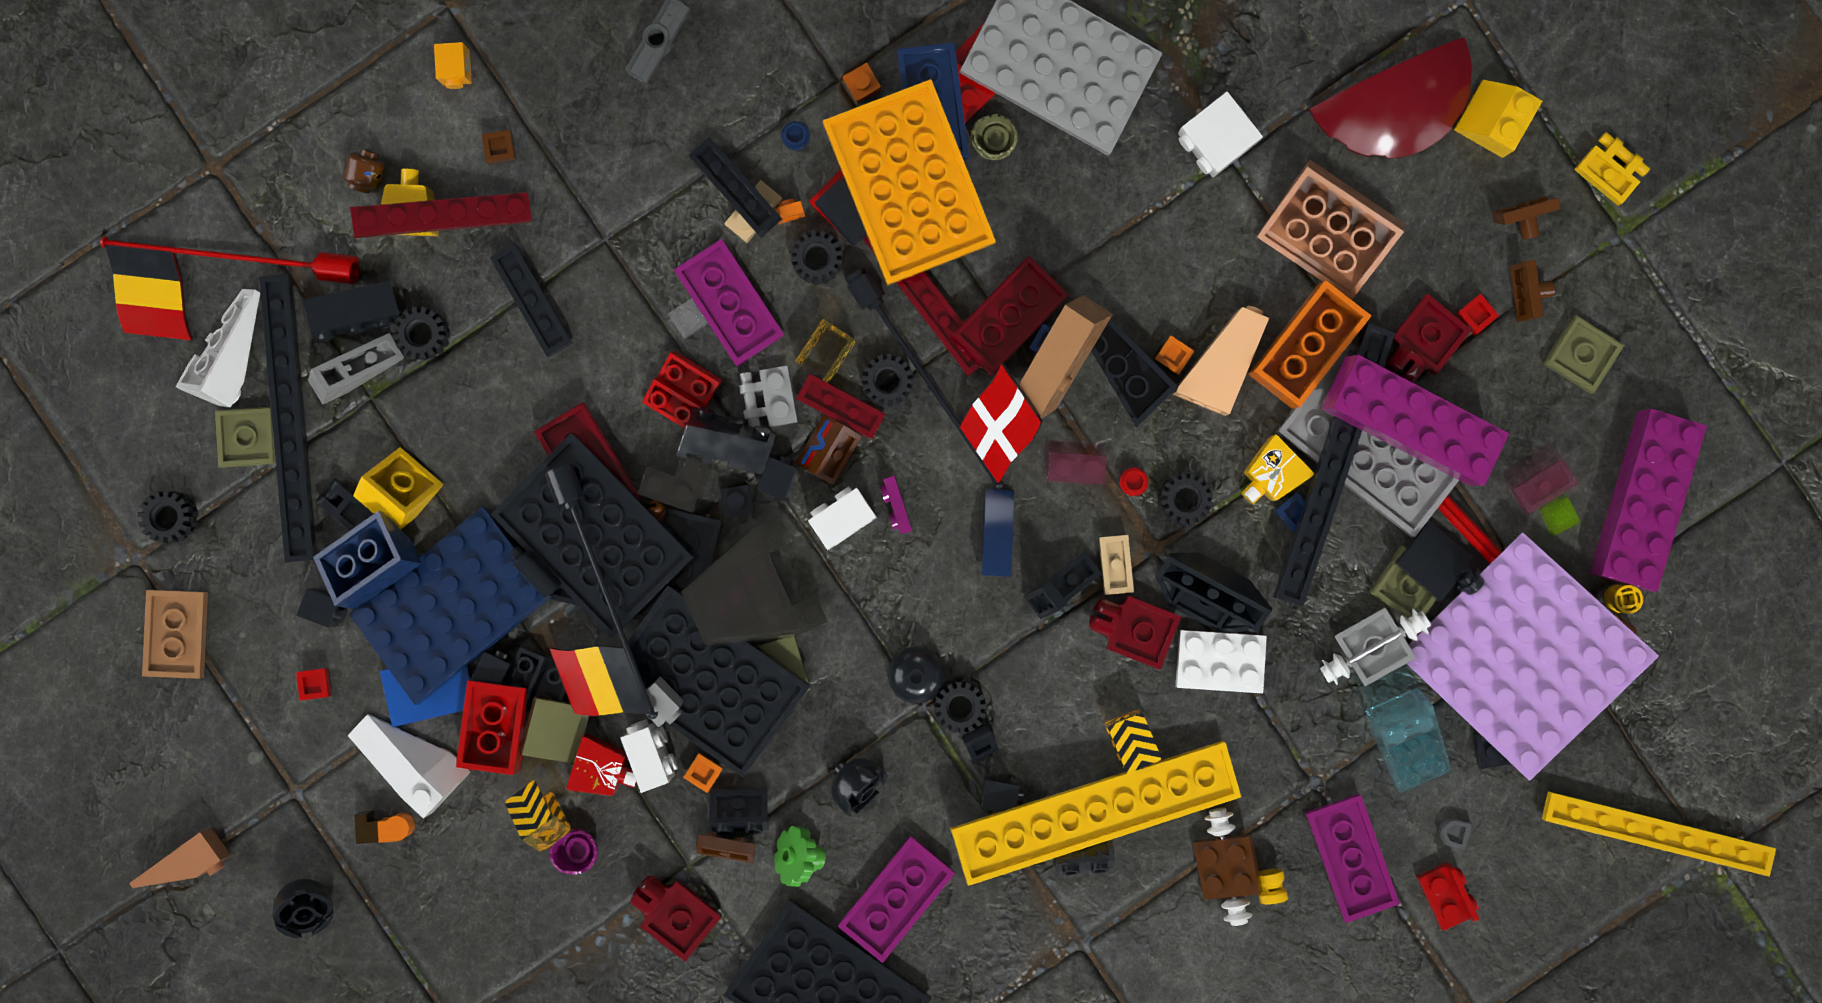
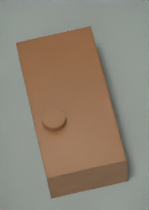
M1084 295L1064 306L1019 384L1041 418L1057 409L1113 315Z

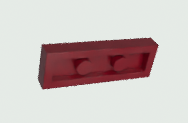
M811 374L807 377L796 398L798 401L873 440L886 415Z

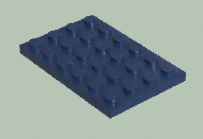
M482 506L419 557L421 565L349 614L414 705L421 704L553 597L550 595L547 599H544L513 566L515 560L509 553L516 546L486 507Z

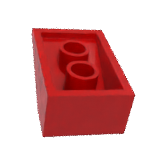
M473 680L467 681L456 761L457 768L515 775L521 770L523 755L519 752L525 732L527 688Z

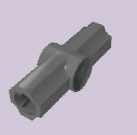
M665 0L653 23L644 30L643 40L625 68L626 73L636 80L648 84L662 58L671 51L672 41L690 13V9L679 0ZM657 35L665 37L662 44L658 46L651 44L653 37Z

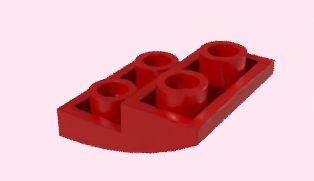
M673 350L667 357L659 375L650 385L642 403L685 429L693 407H707L722 379Z

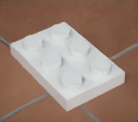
M1179 630L1175 687L1263 693L1267 636Z

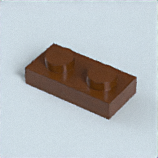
M706 833V835L698 834L696 850L697 854L754 863L756 844H751V841L745 838L728 840L723 839V836L717 833Z

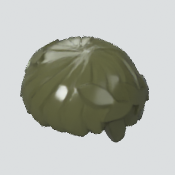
M993 114L991 117L985 116L977 120L972 128L971 142L973 147L985 159L1001 160L1009 156L1017 145L1018 132L1010 122V119L1002 115Z

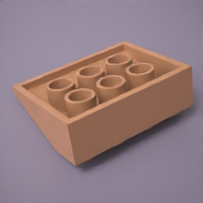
M1309 160L1265 223L1257 238L1321 281L1327 280L1352 300L1404 233L1405 223L1312 160Z

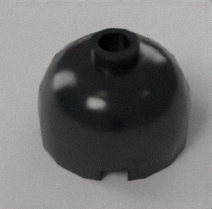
M914 646L905 648L895 655L890 662L887 676L889 686L898 698L907 703L920 704L928 702L937 696L943 687L945 674L943 664L936 654L927 648Z
M860 758L853 759L848 763L844 761L833 772L835 776L831 785L833 800L848 817L851 816V811L858 814L879 794V791L875 789L880 782L885 785L888 774L872 760Z
M297 879L289 882L280 889L273 902L272 916L275 927L283 935L293 938H302L303 933L311 931L312 935H315L325 929L333 919V900L328 889L316 880Z

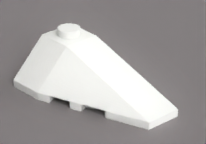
M242 289L222 316L223 326L214 333H210L205 339L208 343L207 348L200 357L194 354L176 385L178 389L224 407H231L239 399L246 374L260 292L250 289Z
M367 714L348 735L399 796L422 818L432 814L471 772L470 769L456 767L457 757L451 751L430 744L425 739L406 733L396 726L392 727V724L370 714Z

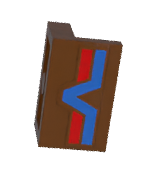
M823 415L795 464L834 485L862 436L836 420Z

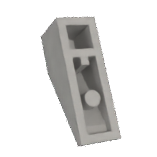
M390 333L311 369L308 382L321 403L325 404L367 382L403 360L404 356L395 345L396 343Z

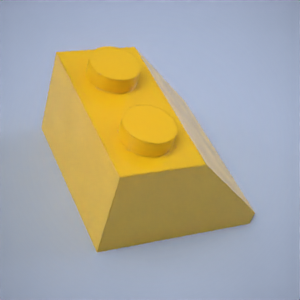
M1482 80L1455 126L1454 131L1504 158L1516 149L1543 101L1517 86Z
M399 447L361 476L353 496L372 513L382 511L401 530L418 516L442 488L443 483Z

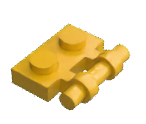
M1605 132L1598 139L1606 147L1605 150H1601L1597 145L1592 147L1574 170L1619 206L1623 204L1640 183L1632 175L1635 171L1643 177L1648 173L1650 167L1642 162L1644 158L1638 153L1633 154L1623 146L1624 142L1618 137L1613 138L1609 133ZM1614 155L1625 163L1624 168L1612 159Z

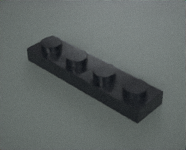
M710 137L688 155L760 238L782 220L781 216Z
M513 243L489 257L545 355L551 357L573 344L518 246Z

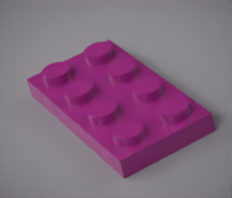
M722 239L674 269L737 367L785 336Z
M1359 793L1304 812L1342 920L1345 923L1400 904L1365 804Z
M910 835L839 922L838 927L883 963L954 876L955 871Z

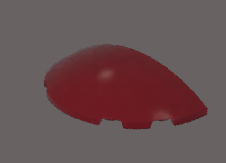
M1463 37L1403 61L1310 108L1309 112L1320 129L1329 138L1337 139L1347 146V150L1365 157L1371 155L1385 156L1387 159H1395L1421 152L1442 139L1452 129L1454 123L1465 109L1471 91L1472 74L1471 56L1466 40Z

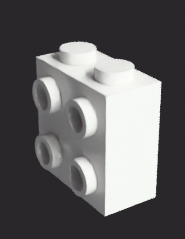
M1228 92L1191 119L1178 132L1180 144L1186 151L1193 152L1198 159L1196 162L1199 168L1205 174L1209 173L1212 178L1256 145L1263 137Z
M645 719L626 728L628 733L621 737V741L640 792L642 793L669 783L675 777V770L678 769V765L673 753L668 754L665 746L668 738L663 726L658 727L654 722L649 724L648 720Z

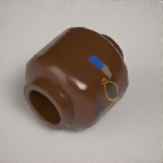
M361 148L360 153L354 152L348 155L342 174L343 179L348 182L347 187L370 194L371 190H376L380 187L385 164L377 159L378 153Z

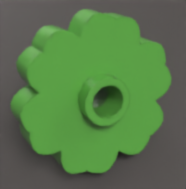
M791 826L789 831L783 830L777 840L778 851L774 856L775 871L780 874L782 884L799 887L802 882L809 881L813 872L824 866L826 859L825 850L823 847L818 846L814 839H810L809 829Z

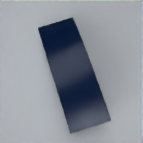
M985 489L981 575L1011 577L1014 513L1013 490Z

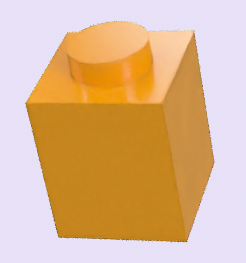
M463 42L434 44L436 79L449 89L463 88V84H472L470 50Z

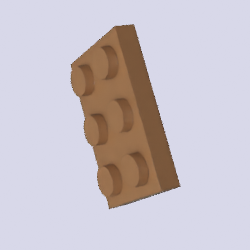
M146 590L142 676L204 678L208 592Z

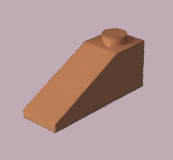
M209 828L195 835L129 884L132 888L197 878L205 873L211 876L225 866L223 861L231 856V854L214 830Z

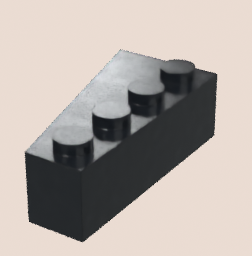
M1110 318L1091 352L1137 428L1178 386Z

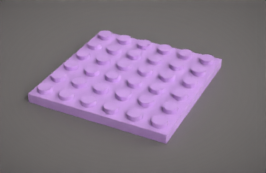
M1521 533L1480 574L1484 578V584L1478 592L1472 595L1462 592L1430 623L1431 626L1427 628L1429 634L1422 631L1417 636V641L1413 640L1409 644L1416 659L1410 661L1407 665L1530 781L1653 663L1659 655L1524 533Z

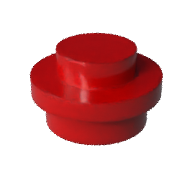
M1139 468L1126 469L1120 476V488L1129 496L1141 495L1148 487V477Z

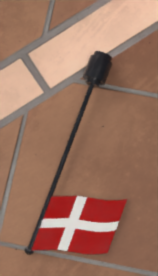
M862 267L852 273L845 281L848 284L847 289L862 310L868 308L869 311L876 309L996 485L994 488L997 490L1002 489L1004 486L1002 479L1013 460L1035 438L1043 422L1004 363H1001L993 382L972 404L964 421L960 424L880 305L884 303L882 297L886 293L871 271L867 272Z

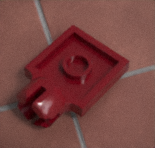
M1426 294L1394 332L1395 335L1392 342L1396 345V351L1386 362V368L1393 373L1396 370L1401 371L1398 376L1412 383L1425 370L1435 375L1441 370L1472 329L1433 297Z
M1126 595L1122 604L1099 599L1093 610L1107 616L1103 620L1091 615L1089 628L1108 638L1106 649L1161 670L1181 616Z
M649 875L642 881L641 887L636 888L630 900L631 905L642 912L645 917L640 927L686 962L720 920L722 914L678 879L672 885L667 886L654 876Z

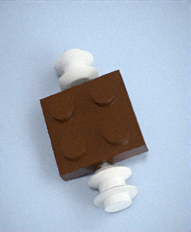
M1215 808L1209 810L1210 815L1205 816L1204 819L1211 821L1212 827L1207 829V832L1216 836V838L1196 840L1193 843L1203 898L1205 900L1228 897L1221 905L1222 908L1228 909L1229 913L1224 917V921L1230 922L1232 926L1244 925L1248 923L1247 919L1253 915L1250 912H1246L1245 906L1249 905L1250 901L1240 896L1260 895L1263 892L1252 835L1229 837L1228 834L1236 828L1235 825L1229 824L1228 818L1233 816V813L1227 812L1226 808Z

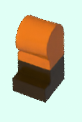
M374 810L361 811L354 815L356 844L400 841L412 834L415 829L413 817L404 812L385 818H374Z

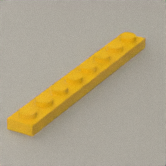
M1549 791L1541 818L1544 821L1769 877L1776 848Z

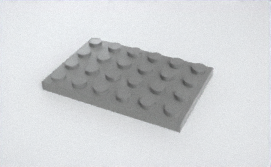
M996 0L959 73L1108 156L1119 139L1162 52L1070 0Z
M1352 343L1344 350L1302 406L1294 409L1276 431L1317 464L1334 415L1322 410L1321 407L1345 357L1355 354L1357 347ZM1362 430L1344 485L1410 537H1415L1459 480Z

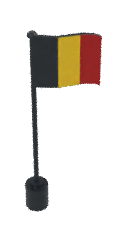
M567 464L552 469L544 475L557 507H563L565 511L571 509L623 647L595 646L576 650L550 648L573 711L576 714L587 716L621 712L649 714L647 715L649 719H655L658 716V711H654L576 508L581 505L580 500L585 496L572 464Z

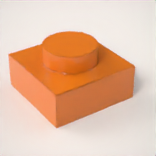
M868 63L842 77L857 104L881 90V86Z
M794 199L785 200L778 203L779 207L774 208L782 218L778 225L805 217L801 201L795 202Z
M1170 335L1154 358V361L1178 376L1194 353V350Z
M699 752L683 778L708 793L724 767Z

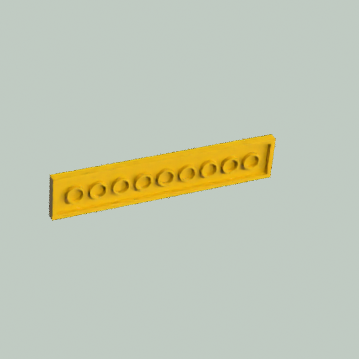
M1220 741L1160 760L1131 773L1123 772L960 824L950 829L964 877L969 886L1240 798L1241 794L1226 742Z

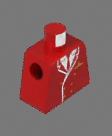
M587 733L582 736L566 789L613 796L617 792L619 784L635 788L637 781L633 770L625 767L628 759L625 751Z

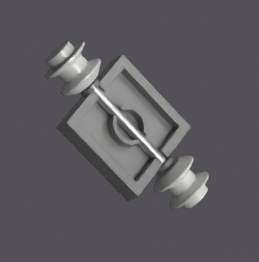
M1383 608L1334 636L1346 657L1343 659L1342 656L1334 653L1333 661L1330 663L1322 660L1324 666L1320 670L1328 683L1334 680L1336 685H1338V678L1342 675L1349 679V665L1350 668H1354L1361 682L1366 687L1416 659L1404 637L1407 635L1410 639L1417 641V633L1423 631L1429 634L1427 628L1431 624L1423 611L1417 613L1415 609H1412L1413 616L1408 619L1401 615V628L1396 626L1387 609Z

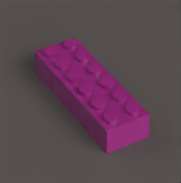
M1360 355L1345 357L1321 407L1322 410L1469 486H1485L1509 436L1508 432Z
M1654 409L1637 411L1589 575L1622 585H1632L1641 591L1658 592L1707 425Z

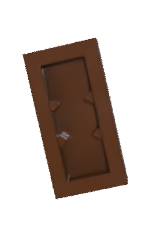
M1544 196L1493 211L1494 223L1507 225L1519 221L1522 239L1537 237L1540 235L1536 216L1559 210V198Z
M1536 260L1524 261L1509 266L1516 321L1525 322L1544 317L1541 298H1550L1554 295V283L1550 280H1538Z

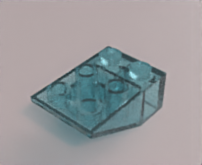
M1418 688L1365 710L1373 737L1399 794L1452 771L1433 705Z

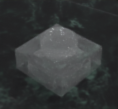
M690 299L668 314L684 339L708 325L707 320L693 299Z

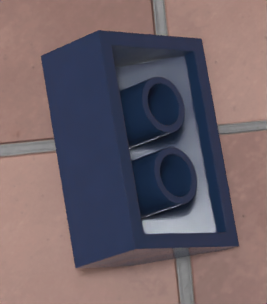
M377 511L313 557L334 606L356 609L422 564L411 539L382 511Z

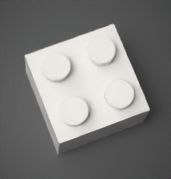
M847 487L834 496L837 499L835 503L829 507L824 503L810 512L813 517L808 522L827 550H830L877 518L857 488L852 491L850 487Z

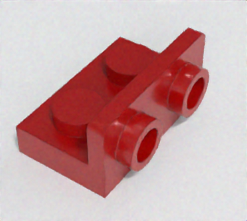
M1446 862L1416 876L1436 922L1442 931L1468 919L1473 922L1479 920L1476 913L1479 910L1478 904L1472 894H1467L1464 887L1467 881L1459 867L1455 868Z

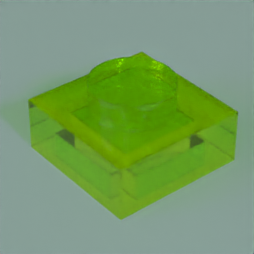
M1562 497L1539 509L1551 535H1557L1580 523L1568 497Z

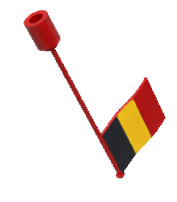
M108 237L100 239V245L106 248L113 272L116 309L124 333L192 340L185 319L182 281L174 253L312 268L313 274H316L319 281L355 284L360 272L359 259L354 255L320 252L313 259V262L114 241L109 240Z

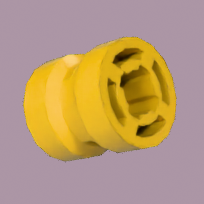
M1614 584L1605 591L1604 603L1610 611L1632 614L1641 608L1643 595L1635 586Z
M1276 868L1259 871L1263 891L1258 895L1259 902L1261 904H1277L1287 901L1288 893L1283 887L1285 879L1283 869Z

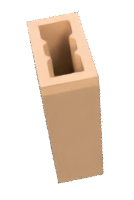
M1253 306L1242 307L1237 310L1179 382L1178 388L1172 394L1226 416L1230 414L1269 318L1262 315V310Z

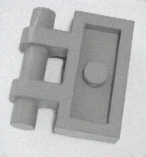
M788 366L759 370L761 382L753 383L751 372L740 374L742 385H739L740 394L744 396L746 410L743 411L744 418L748 420L749 426H760L759 418L766 416L769 427L798 423ZM763 391L766 407L757 408L755 392Z

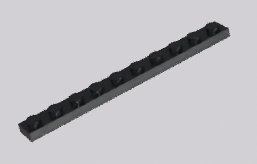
M288 274L259 277L284 561L285 563L314 560L313 557L317 553L292 276Z
M1370 323L1365 324L1354 355H1360L1384 368L1395 333ZM1335 416L1333 417L1273 598L1300 607L1304 606L1362 433L1361 429Z

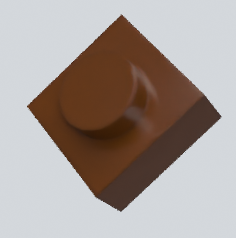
M511 130L481 134L485 159L488 165L517 160Z

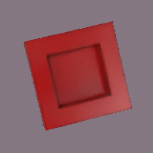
M1482 294L1477 295L1456 313L1461 321L1472 329L1473 335L1478 334L1499 316Z
M328 668L296 672L300 701L332 696Z

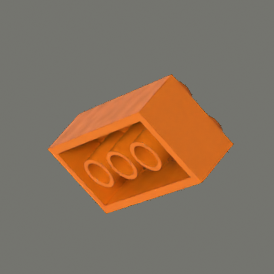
M1325 280L1316 286L1248 375L1290 408H1299L1366 324L1371 315Z

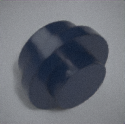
M793 121L783 128L781 138L788 149L798 151L808 145L810 132L805 124Z

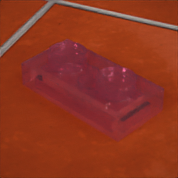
M1050 452L1047 481L1105 485L1107 456Z
M1558 460L1512 488L1511 492L1524 513L1530 514L1578 483L1564 460Z

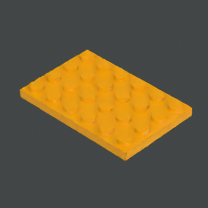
M931 79L823 120V126L887 286L996 243Z

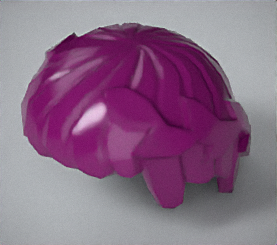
M575 828L550 846L549 860H551L553 866L559 872L575 875L589 870L595 864L599 848L589 833Z

